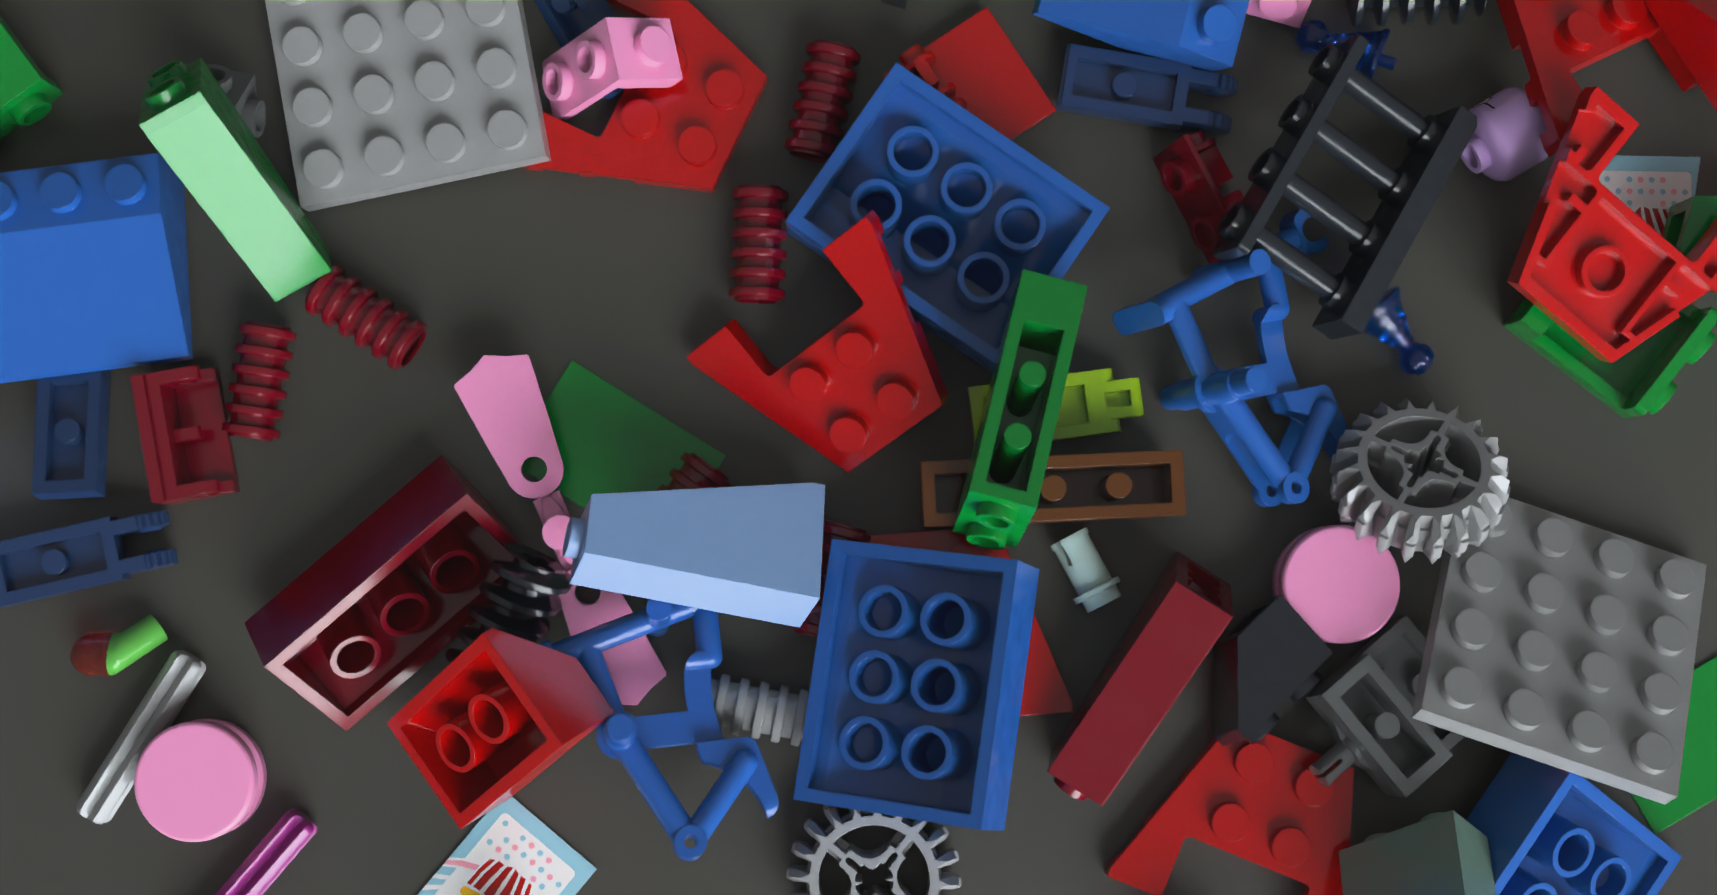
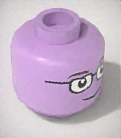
M1519 87L1505 88L1468 110L1477 116V128L1460 157L1472 172L1476 174L1482 172L1495 181L1506 182L1526 172L1548 157L1540 139V135L1547 130L1540 107H1530L1524 89Z

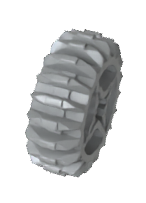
M1405 397L1398 404L1397 411L1380 402L1377 409L1373 411L1372 416L1359 414L1357 420L1353 422L1352 430H1345L1344 434L1340 436L1336 449L1337 453L1332 456L1329 470L1332 474L1330 493L1332 495L1331 500L1340 503L1338 508L1340 522H1356L1354 527L1356 540L1369 536L1376 537V547L1379 554L1390 546L1401 549L1405 563L1413 557L1415 551L1423 552L1431 564L1441 557L1443 549L1458 559L1466 551L1468 544L1479 547L1481 542L1486 540L1489 530H1494L1495 525L1500 523L1504 512L1503 505L1506 504L1510 494V480L1506 478L1509 472L1508 458L1498 455L1500 449L1498 437H1481L1483 432L1481 419L1468 423L1462 422L1460 420L1459 406L1448 412V414L1437 411L1433 398L1424 408H1415L1408 398Z
M823 805L824 814L831 823L827 828L812 818H808L804 823V829L816 840L815 844L799 840L793 842L791 852L797 857L807 860L808 865L796 864L789 866L786 875L789 880L806 882L807 884L806 887L796 889L790 895H824L820 882V867L826 852H828L839 861L838 865L850 877L851 884L844 895H912L909 893V889L899 880L897 871L906 858L905 853L915 843L927 863L928 875L923 895H943L940 894L941 889L953 890L961 887V877L959 874L941 872V867L952 865L959 860L957 850L955 848H945L936 851L935 846L943 842L949 835L945 825L935 826L928 832H925L922 828L928 821L849 809L850 812L842 816L838 807ZM878 825L897 830L892 839L889 837L882 846L874 850H863L852 842L847 843L841 838L845 833L863 826ZM888 859L889 870L885 871V880L890 881L891 890L887 887L883 889L880 885L874 884L868 890L864 889L860 894L859 884L863 883V874L857 873V864L861 867L865 865L873 870L880 863L884 864Z

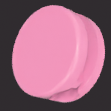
M1351 525L1320 526L1297 535L1282 550L1273 571V596L1282 595L1319 638L1326 643L1348 644L1374 635L1391 618L1400 595L1399 571L1389 549L1379 554L1376 547L1377 538L1374 536L1356 540L1355 526Z
M203 718L179 723L160 732L143 750L135 770V797L146 820L160 833L184 842L211 840L237 829L248 821L258 809L266 789V763L261 749L255 740L245 730L231 722L221 719Z

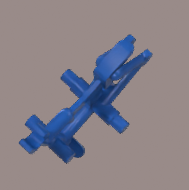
M1300 208L1284 215L1279 224L1281 231L1276 234L1307 256L1320 253L1327 248L1330 242L1327 237L1313 241L1306 239L1302 230L1303 223L1312 216ZM1251 249L1245 256L1226 262L1217 261L1198 267L1193 271L1191 277L1143 302L1129 305L1113 313L1112 318L1115 328L1122 335L1159 327L1168 322L1192 378L1179 380L1174 385L1164 387L1159 394L1162 407L1169 411L1200 409L1251 482L1252 497L1257 505L1273 507L1281 502L1285 504H1298L1305 501L1309 496L1310 485L1308 476L1321 447H1323L1326 454L1332 460V456L1337 453L1336 449L1340 436L1344 434L1345 430L1349 429L1329 386L1319 385L1300 389L1291 367L1284 341L1282 320L1288 316L1290 304L1283 271L1271 263L1270 256L1266 251ZM1258 276L1264 307L1258 308L1253 313L1252 321L1255 324L1257 346L1262 364L1224 370L1215 365L1190 306L1235 282ZM1266 396L1273 413L1290 418L1278 447L1275 446L1245 402L1246 399ZM1292 484L1294 486V492L1291 489Z
M649 599L646 607L552 644H550L549 639L538 643L539 645L576 657L613 709L614 713L597 728V745L603 754L620 761L671 839L673 850L679 859L693 861L703 854L707 847L708 839L744 786L755 796L767 819L774 815L778 809V795L757 742L748 736L724 739L716 716L711 691V669L719 666L723 658L718 612ZM692 617L696 652L689 657L684 669V695L687 711L639 717L626 713L602 652L647 634L654 637L663 636L669 630L670 625ZM695 744L694 746L701 764L723 770L691 818L647 750ZM687 838L693 839L695 847H686L684 840Z

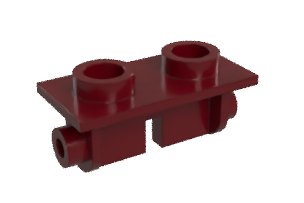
M1200 130L1190 136L1189 134L1183 135L1152 159L1160 172L1163 186L1173 196L1185 218L1194 243L1202 250L1208 263L1211 264L1220 261L1212 255L1222 237L1217 233L1218 225L1226 212L1236 202L1242 201L1244 196L1241 190L1238 189L1222 197L1217 187L1234 177L1219 152L1215 139L1207 140L1203 131Z

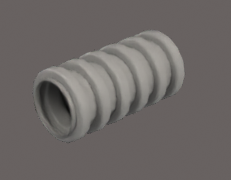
M722 674L720 680L711 678L713 703L720 729L721 726L730 727L731 734L737 736L740 735L741 730L751 731L753 739H759L761 734L771 735L770 741L774 743H779L780 737L791 739V746H799L803 737L809 690L801 689L798 695L789 693L790 687L781 685L780 691L769 689L770 683L764 681L761 682L760 687L750 685V679L742 678L740 683L730 682L731 676L727 674Z

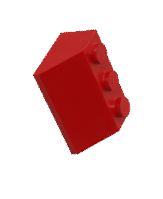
M491 628L482 633L387 722V725L461 830L514 796L610 717L614 711L576 657Z

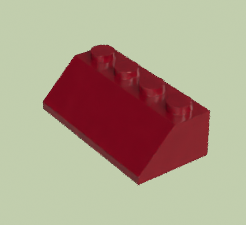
M440 455L244 624L263 666L345 731H348L457 637L456 632L459 627H469L476 621L467 611L471 604L491 606L492 601L480 592L479 586L484 581L502 584L504 579L490 567L492 560L501 559L513 562L515 556L505 547V542L525 544L479 490L446 458Z

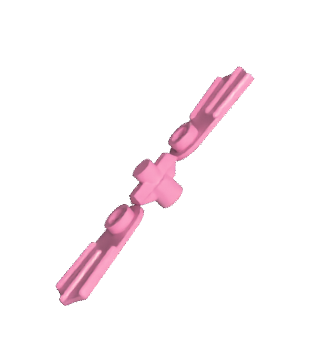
M527 354L513 356L483 355L472 370L455 383L454 389L509 486L523 497L539 498L534 500L533 504L543 524V540L550 548L554 549L559 563L571 575L573 558L563 556V543L567 525L572 516L569 514L560 491L553 492L562 480L564 466L530 357ZM529 457H539L546 463L547 473L542 480L530 481L523 475L522 466ZM572 585L566 594L558 595L561 599L562 610L570 636L633 612L621 593L600 590V596L595 602L583 603L576 596L575 589L577 585ZM646 635L602 652L622 705H638L649 690L666 676V670Z

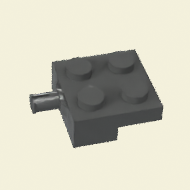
M1407 615L1396 617L1305 697L1329 726L1332 737L1336 742L1333 747L1309 766L1311 773L1319 775L1316 779L1326 787H1329L1338 776L1354 763L1368 773L1387 798H1407L1453 756L1449 750L1465 737L1411 718L1427 639Z

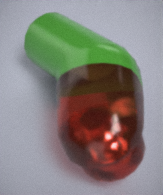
M148 614L122 632L88 633L82 636L72 647L70 661L75 669L89 677L115 675L167 641L168 637L154 616Z

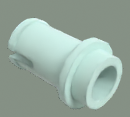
M1087 527L1050 547L1053 552L1055 551L1078 594V597L1073 599L1075 604L1077 605L1082 602L1087 613L1121 596L1116 586L1121 580L1119 576L1111 577L1088 534Z

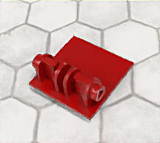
M988 7L982 9L926 47L922 48L920 44L914 45L899 57L900 65L1010 140H1013L1056 112L1055 107ZM890 70L882 75L884 79L888 75Z

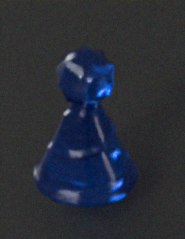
M1311 20L1302 23L1297 31L1296 42L1300 49L1307 54L1321 51L1330 42L1338 44L1358 33L1370 42L1356 68L1371 79L1374 78L1378 66L1393 71L1397 58L1383 54L1391 32L1389 28L1370 32L1358 31L1356 33L1343 34L1335 32L1330 35L1329 30L1322 21Z
M1393 286L1384 293L1363 333L1401 351L1399 359L1401 369L1407 374L1419 376L1426 373L1433 365L1434 352L1426 343H1413L1414 338L1410 333L1407 315L1404 312L1400 297V287Z

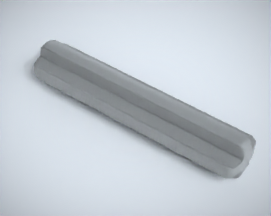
M176 650L170 655L78 800L76 810L79 814L100 825L112 820L134 785L136 766L143 750L155 736L172 725L206 671V664L201 659L184 650Z

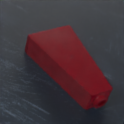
M1176 551L1051 751L1047 772L1054 776L1055 784L1063 792L1080 801H1085L1088 797L1100 806H1104L1233 618L1231 586L1229 583Z

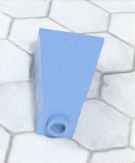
M812 482L591 494L581 518L570 517L564 537L563 556L573 558L570 584L800 628L820 599L825 485Z

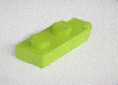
M1112 368L1069 373L1052 441L1121 432L1120 419L1144 416L1139 377L1114 380ZM990 384L968 387L967 389L974 443Z

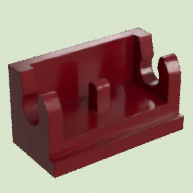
M196 365L130 376L151 503L175 505L240 492L231 435H227L228 432L222 430V423L228 422L225 411L219 369L215 367L199 369Z

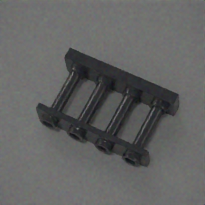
M1359 33L1338 44L1328 43L1314 58L1308 70V74L1313 79L1305 93L1297 96L1281 115L1278 126L1283 131L1274 147L1266 149L1250 169L1248 180L1252 182V185L1244 199L1236 202L1220 221L1217 233L1222 237L1212 253L1220 261L1226 262L1247 255L1251 249L1266 251L1270 256L1272 264L1320 296L1319 304L1322 308L1312 327L1331 340L1363 333L1477 128V116L1462 105L1435 116L1430 114L1423 117L1356 68L1370 42ZM1342 90L1408 137L1407 145L1411 150L1401 167L1397 169L1392 168L1326 120ZM1312 143L1379 190L1378 198L1382 201L1372 219L1364 222L1296 173ZM1282 196L1350 243L1348 249L1352 255L1342 273L1334 275L1265 226Z

